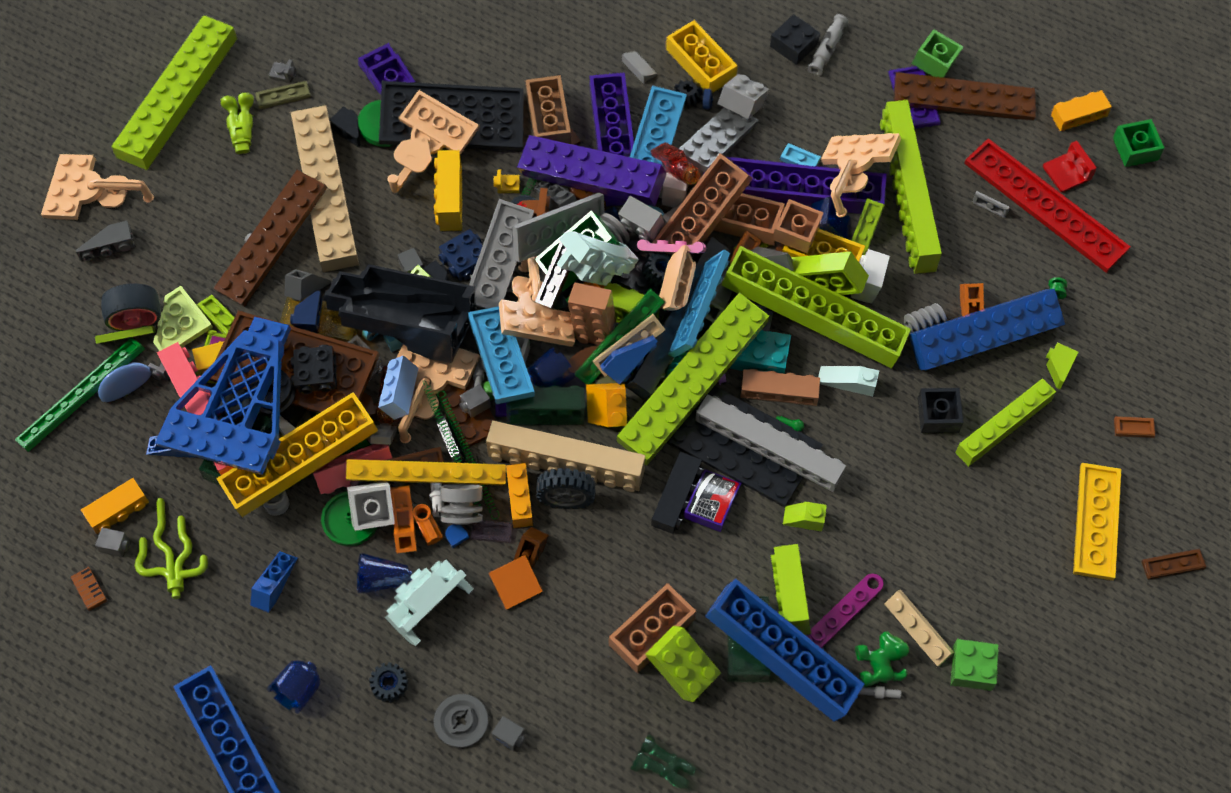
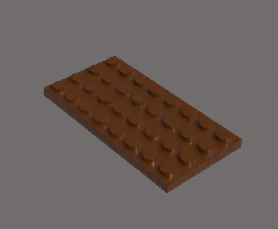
M238 310L217 358L244 330H249L254 317H262ZM290 326L291 330L284 344V355L281 360V370L288 375L290 380L291 375H294L291 357H294V350L301 347L333 346L337 362V389H332L330 392L313 391L310 394L298 393L295 388V399L291 405L315 413H321L353 392L358 400L361 401L379 358V352ZM252 357L253 360H254V362L260 359V358ZM249 358L240 362L242 368L251 364ZM267 363L258 366V371L265 369ZM224 365L209 379L210 381H218ZM254 369L245 373L246 379L256 374ZM239 376L232 381L236 385L244 380L242 376Z

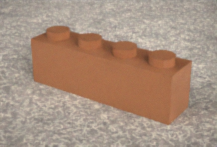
M744 370L741 398L817 406L820 378L813 375L800 376L794 373L782 374L775 371Z

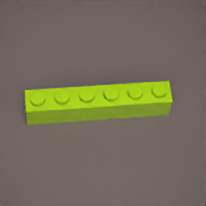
M1042 378L958 445L955 453L969 467L1050 403L1056 391Z

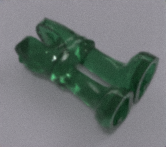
M650 734L647 735L630 768L634 772H638L643 768L651 770L680 789L688 788L690 782L677 774L678 770L680 769L689 775H694L697 769L675 753L670 754L656 744L655 738ZM646 754H651L665 761L668 765L665 767Z

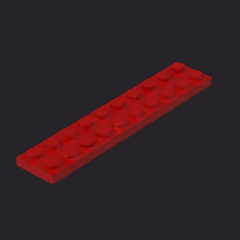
M987 139L965 160V165L1107 273L1129 251L1131 246L990 139Z

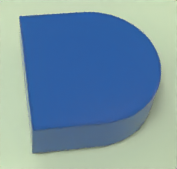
M452 524L446 529V539L452 548L469 539V535L461 525Z

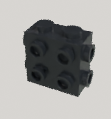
M320 345L315 348L301 347L294 350V357H291V366L294 369V375H291V383L293 387L295 386L298 393L310 394L313 391L330 392L332 389H337V362L333 346Z

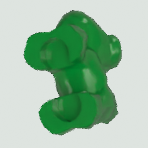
M885 631L879 637V649L869 651L866 645L855 646L857 660L869 661L874 671L873 674L868 671L859 673L860 680L864 683L865 687L877 682L901 681L907 678V669L904 668L899 673L894 672L890 661H898L908 656L909 646L901 638Z

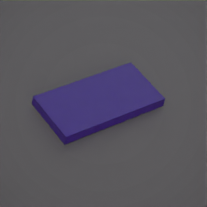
M916 66L889 70L888 72L893 90L896 72L926 76L925 71ZM910 107L914 129L940 125L941 122L937 110Z

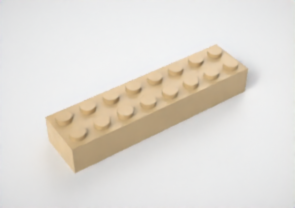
M493 420L486 440L488 457H491L494 461L501 462L505 460L509 461L512 465L526 463V466L532 470L544 469L549 472L551 469L558 471V468L563 470L571 468L570 471L577 469L579 472L584 471L586 474H590L595 482L604 483L605 486L611 488L616 486L623 487L628 492L640 490L645 471V455Z

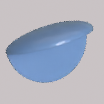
M129 363L115 369L102 380L98 389L99 398L102 402H111L128 395L150 378L151 370L142 363Z

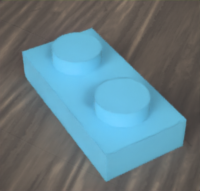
M788 143L780 157V161L790 164L817 166L821 157Z

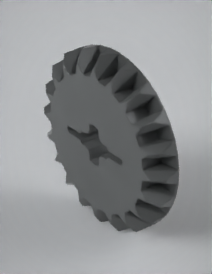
M457 694L448 697L438 706L434 715V728L438 737L445 744L452 747H470L472 744L477 743L484 736L488 725V714L485 706L480 700L467 694ZM465 716L466 724H461L457 727L458 722L456 718Z

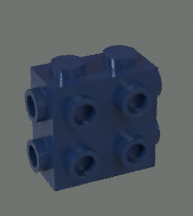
M469 229L439 246L440 254L438 257L442 264L448 265L449 273L453 278L457 277L459 282L463 279H470V275L473 274L483 246L481 239Z

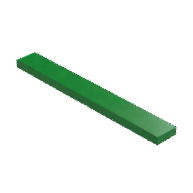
M131 337L20 434L15 441L29 452L98 391L102 380L109 373L119 367L128 365L145 350L144 347Z

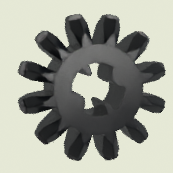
M688 78L685 81L680 79L679 84L674 86V91L687 94L684 105H687L688 109L690 104L696 107L697 103H700L703 90L700 83H696L695 79L689 81Z

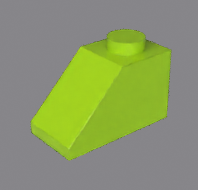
M1058 342L1054 349L1050 347L1046 356L1049 359L1046 366L1056 388L1061 389L1078 351Z
M803 502L785 506L783 525L822 531L827 505Z

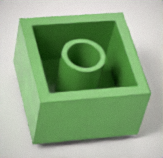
M933 29L918 50L912 64L934 77L944 78L956 62L963 46Z
M957 639L953 645L951 685L992 691L997 680L998 644Z

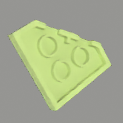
M182 286L165 295L164 307L153 343L159 351L176 342L182 348L213 328L212 324Z

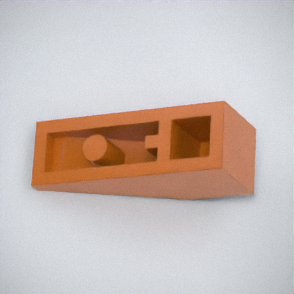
M983 283L960 284L962 316L984 309Z

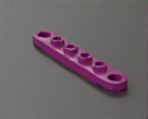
M868 574L811 629V635L805 636L822 649L882 590V578L877 574ZM875 580L879 586L872 589L868 586L867 582Z

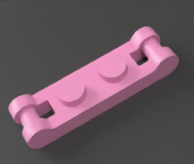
M643 239L637 243L638 249L646 252L675 253L678 252L681 246L687 245V241H676V244H668L666 240H657V244H652ZM702 242L687 245L691 250L688 253L702 254L706 251V245Z

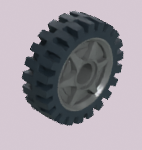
M558 468V471L551 469L550 472L545 471L544 474L541 473L540 477H538L536 496L539 502L544 503L546 506L550 505L551 508L578 509L580 507L582 509L594 502L596 482L590 474H586L584 471L579 472L577 469L570 471L571 468H566V470Z

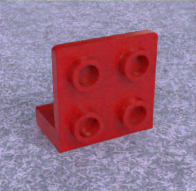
M1078 141L1070 144L1066 154L1050 160L1042 166L1061 193L1092 180L1097 168Z

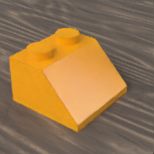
M618 383L586 384L588 423L606 427L626 426L625 383L620 385Z

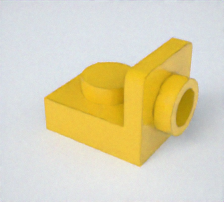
M497 170V176H494V187H497L498 193H519L520 176L501 175V170Z

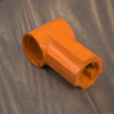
M425 504L417 505L413 510V516L427 545L439 542L443 539V536L431 514L430 508ZM420 513L428 514L427 517L423 519L418 518V515Z

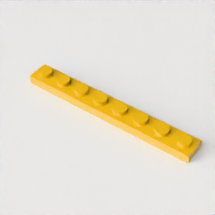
M347 459L346 480L505 485L506 465Z

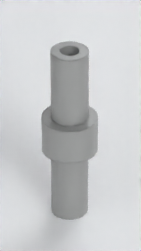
M479 359L473 372L474 387L479 384L482 386V381L484 380L481 359Z
M863 686L859 692L861 695H871L879 699H884V697L901 698V690L885 689L884 686H876L875 688Z

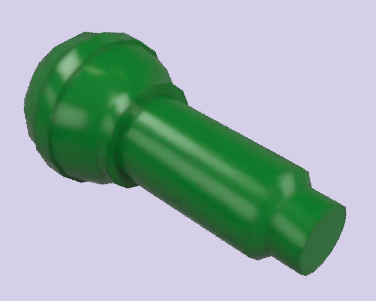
M782 416L776 417L777 420L792 427L795 431L801 432L804 429V423L800 419L791 420Z

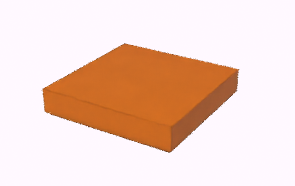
M526 555L489 572L490 578L506 610L543 592Z

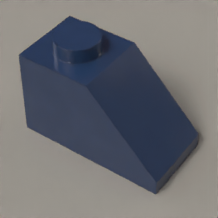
M320 291L314 292L295 306L294 314H291L290 324L293 327L318 334L323 304Z

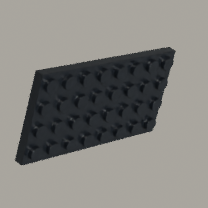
M382 81L379 144L399 145L402 141L411 139L413 128L402 123L399 117L418 90L479 125V129L465 148L523 151L524 88Z
M716 386L708 393L712 397L720 398L722 402L728 405L736 406L739 411L745 414L753 415L763 423H769L774 429L786 432L798 441H804L815 450L822 448V443L799 431H795L785 423ZM702 400L667 443L690 456L701 459L702 463L785 508L803 476L695 421L696 412L702 404Z

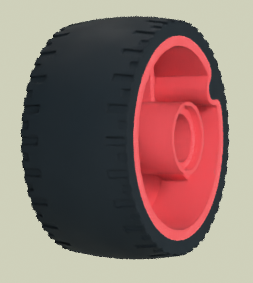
M123 284L110 288L102 296L101 308L104 323L112 330L124 331L154 326L160 320L161 308L158 293L155 288L149 285Z

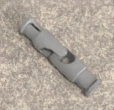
M836 15L834 17V22L829 26L813 57V62L808 66L809 73L817 76L822 74L823 67L828 63L835 50V46L843 34L844 27L848 25V19L845 16Z

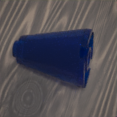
M365 553L359 554L357 593L363 594L400 587L403 583L407 585V582L411 581L412 570L408 569V565Z

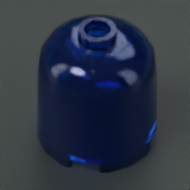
M550 348L527 369L534 391L543 396L553 394L575 378V373L571 374L569 370L572 366L561 352L558 354L554 352L555 348Z
M294 660L267 686L268 692L273 691L276 694L274 699L289 711L291 708L296 709L295 713L298 714L320 686V676L316 671L317 667L310 661L306 663L301 660Z

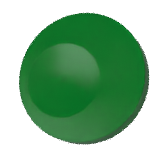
M381 100L367 104L361 110L358 117L360 134L373 145L382 147L393 146L379 144Z
M348 491L331 498L322 511V528L326 536L338 545H360L369 540L377 530V527L354 530Z

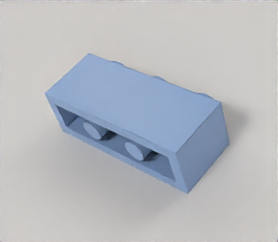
M405 356L389 361L378 407L394 420L409 414L419 369Z

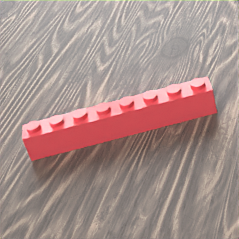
M176 342L157 352L181 398L199 379L200 375L197 377L195 374L198 370L194 362L188 361L187 358L190 355L186 347L181 348L179 343ZM198 391L185 405L187 412L202 415L211 394ZM214 462L220 475L234 468Z

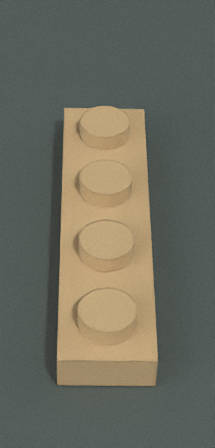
M652 314L592 361L605 377L607 374L602 371L600 365L613 351L652 335L656 338L665 331V328L655 315Z
M898 590L885 603L886 607L936 666H940L954 653L902 590Z

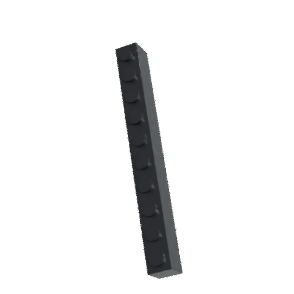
M713 237L704 242L706 251L702 254H697L693 262H696V268L687 304L676 311L666 310L660 321L665 331L656 337L658 341L656 348L644 356V361L638 368L635 367L625 386L643 400L657 390L658 382L666 375V367L674 360V357L668 353L705 262L722 250L729 251L727 247Z

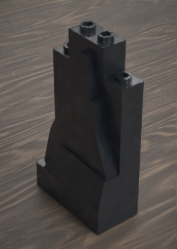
M370 264L367 265L360 275L340 271L337 277L332 280L329 290H326L324 295L327 309L339 312L341 326L394 337L406 345L408 351L446 363L453 362L471 326L468 312L476 311L475 286Z

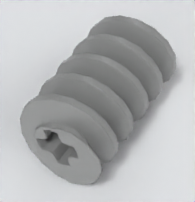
M934 303L931 306H926L924 309H919L918 312L914 311L911 314H906L904 316V326L910 328L909 333H912L913 331H919L920 328L922 330L927 328V326H934L933 323L935 325L940 324V320L942 323L946 322L947 318L941 306Z

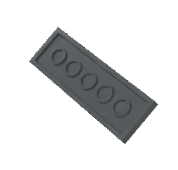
M724 107L676 151L675 156L706 172L720 153L725 156L758 124L759 119L753 116L747 119Z

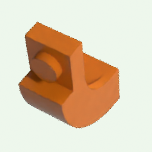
M410 485L392 487L390 492L395 521L394 539L396 553L417 551Z

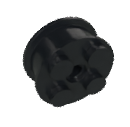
M281 370L280 413L291 406L296 394L295 386H292L290 378L283 370ZM274 378L265 396V402L273 403ZM259 380L249 384L251 390L258 387ZM264 407L260 408V411L264 413L273 414L272 409Z

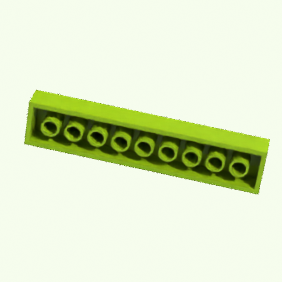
M204 15L111 146L116 158L148 170L237 40L233 26Z
M908 100L887 102L885 109L882 111L883 120H880V129L884 130L885 134L899 133L901 141L889 165L890 175L894 176L892 182L893 190H897L896 204L900 205L901 209L899 210V219L904 223L902 233L903 236L907 237L905 243L906 251L910 252L911 256L909 257V266L913 268L914 274L936 272L942 252Z
M742 246L739 247L721 284L891 369L899 358L911 330Z
M738 293L697 341L695 347L686 354L617 435V442L630 452L645 455V465L647 466L768 323L769 315L741 293Z

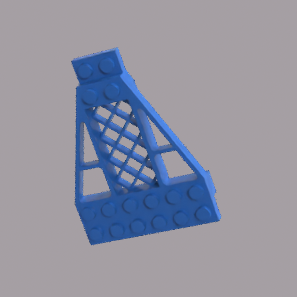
M254 317L249 330H244L171 407L155 444L159 447L263 475L269 459H274L281 443L279 440L281 360L284 355V344L291 327L287 324ZM252 357H256V358H260V359L254 362V360H253ZM249 358L251 364L242 368L240 362ZM267 363L265 370L259 372L257 367ZM224 365L215 387L204 386ZM254 369L256 374L246 379L245 373ZM242 376L244 381L234 385L232 380ZM274 378L273 403L265 402V396ZM259 380L258 387L251 390L249 384ZM246 386L248 392L239 396L237 390ZM198 391L211 393V397L202 415L181 411ZM234 393L236 398L226 403L224 397ZM251 397V403L243 407L242 401ZM239 404L241 409L231 414L229 408ZM261 407L273 410L272 432L270 434L251 429ZM226 410L228 416L218 420L217 414ZM244 415L243 421L236 425L234 419Z

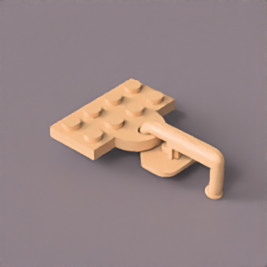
M418 90L399 117L402 123L413 129L411 139L402 141L394 152L395 160L405 167L398 176L395 174L388 176L391 191L397 193L412 172H423L432 161L431 155L438 153L444 147L448 150H460L461 155L479 129V125Z
M899 133L835 136L831 138L821 160L823 165L838 164L840 169L839 175L833 179L830 186L832 191L831 198L838 217H844L847 214V210L843 207L840 198L842 193H855L863 190L868 182V177L863 172L870 168L873 163L892 161L901 141Z
M60 154L41 216L49 219L78 220L83 204H89L98 200L103 207L116 208L124 203L127 190H140L145 202H152L154 196L145 182L140 180H128L125 176H110L107 179H102L99 174L93 171L96 161L93 155Z
M537 255L522 261L518 269L525 273L529 271L530 278L517 276L513 279L512 289L513 293L519 298L517 302L503 299L499 302L502 334L572 347L575 343L570 312L553 310L535 302L543 283L540 281L539 267L535 260Z
M402 345L397 358L405 356L419 368L409 414L403 416L398 426L402 443H408L411 440V435L407 430L414 416L424 420L434 416L432 411L434 408H431V406H439L436 393L442 391L447 384L466 390L480 359L479 354L459 348L453 362L446 363L408 351L407 346ZM426 394L429 395L428 397H431V396H435V397L431 398V399L428 401L429 398H426V397H427Z

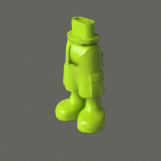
M241 93L238 96V102L232 96H224L221 98V106L230 114L226 121L232 145L235 148L236 154L250 152L249 146H251L253 116L249 113L254 103L253 95ZM238 102H239V106H240V108H241V113H240L239 115H238Z

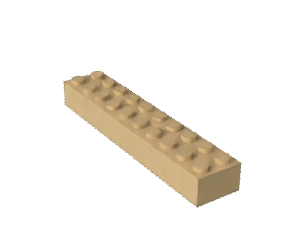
M325 105L291 112L302 172L328 187L310 212L322 271L327 272L357 266L359 261L327 107Z

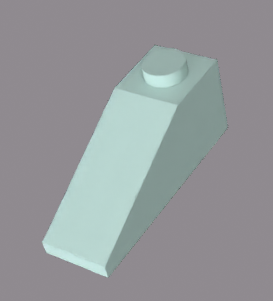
M821 366L818 377L820 378L821 385L873 397L879 370L862 366Z

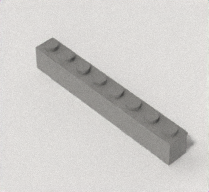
M707 394L696 412L695 421L834 492L844 474L846 465L839 459L831 458L823 451L809 447L804 441H798L788 433L774 429L769 423H763L753 415L739 411L736 406L728 405L716 396L712 397Z

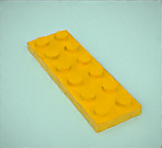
M1081 463L1073 567V574L1106 580L1115 579L1121 469L1087 463Z

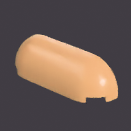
M687 245L681 246L678 252L672 255L666 268L660 297L665 303L660 308L667 311L679 310L688 301L696 262H693L690 253H688L691 250Z

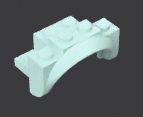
M574 231L566 232L559 239L567 250L557 265L561 269L573 271L581 281L606 286L614 275L629 274L639 260L624 243L614 245Z
M447 560L442 563L440 561L436 562L430 568L432 572L427 568L422 571L420 569L416 570L410 576L412 580L407 585L403 583L396 590L398 594L394 598L397 600V604L394 603L386 610L389 613L385 617L388 622L414 646L421 640L414 634L412 628L455 586L465 590L467 594L473 590L472 586L464 579L466 574L462 570L456 571ZM409 609L414 613L413 615L408 613Z

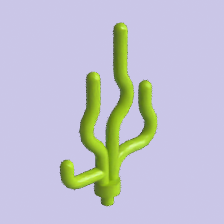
M158 498L156 501L158 524L154 531L153 540L155 545L166 555V568L145 569L143 567L148 551L147 539L145 537L139 539V554L135 560V568L138 574L144 577L165 576L168 592L172 593L173 599H179L180 592L184 591L183 579L203 574L208 568V557L201 555L198 568L183 571V563L192 552V542L186 534L185 517L180 515L177 518L178 535L184 544V550L176 559L174 566L172 548L161 539L166 525L165 503L163 498Z

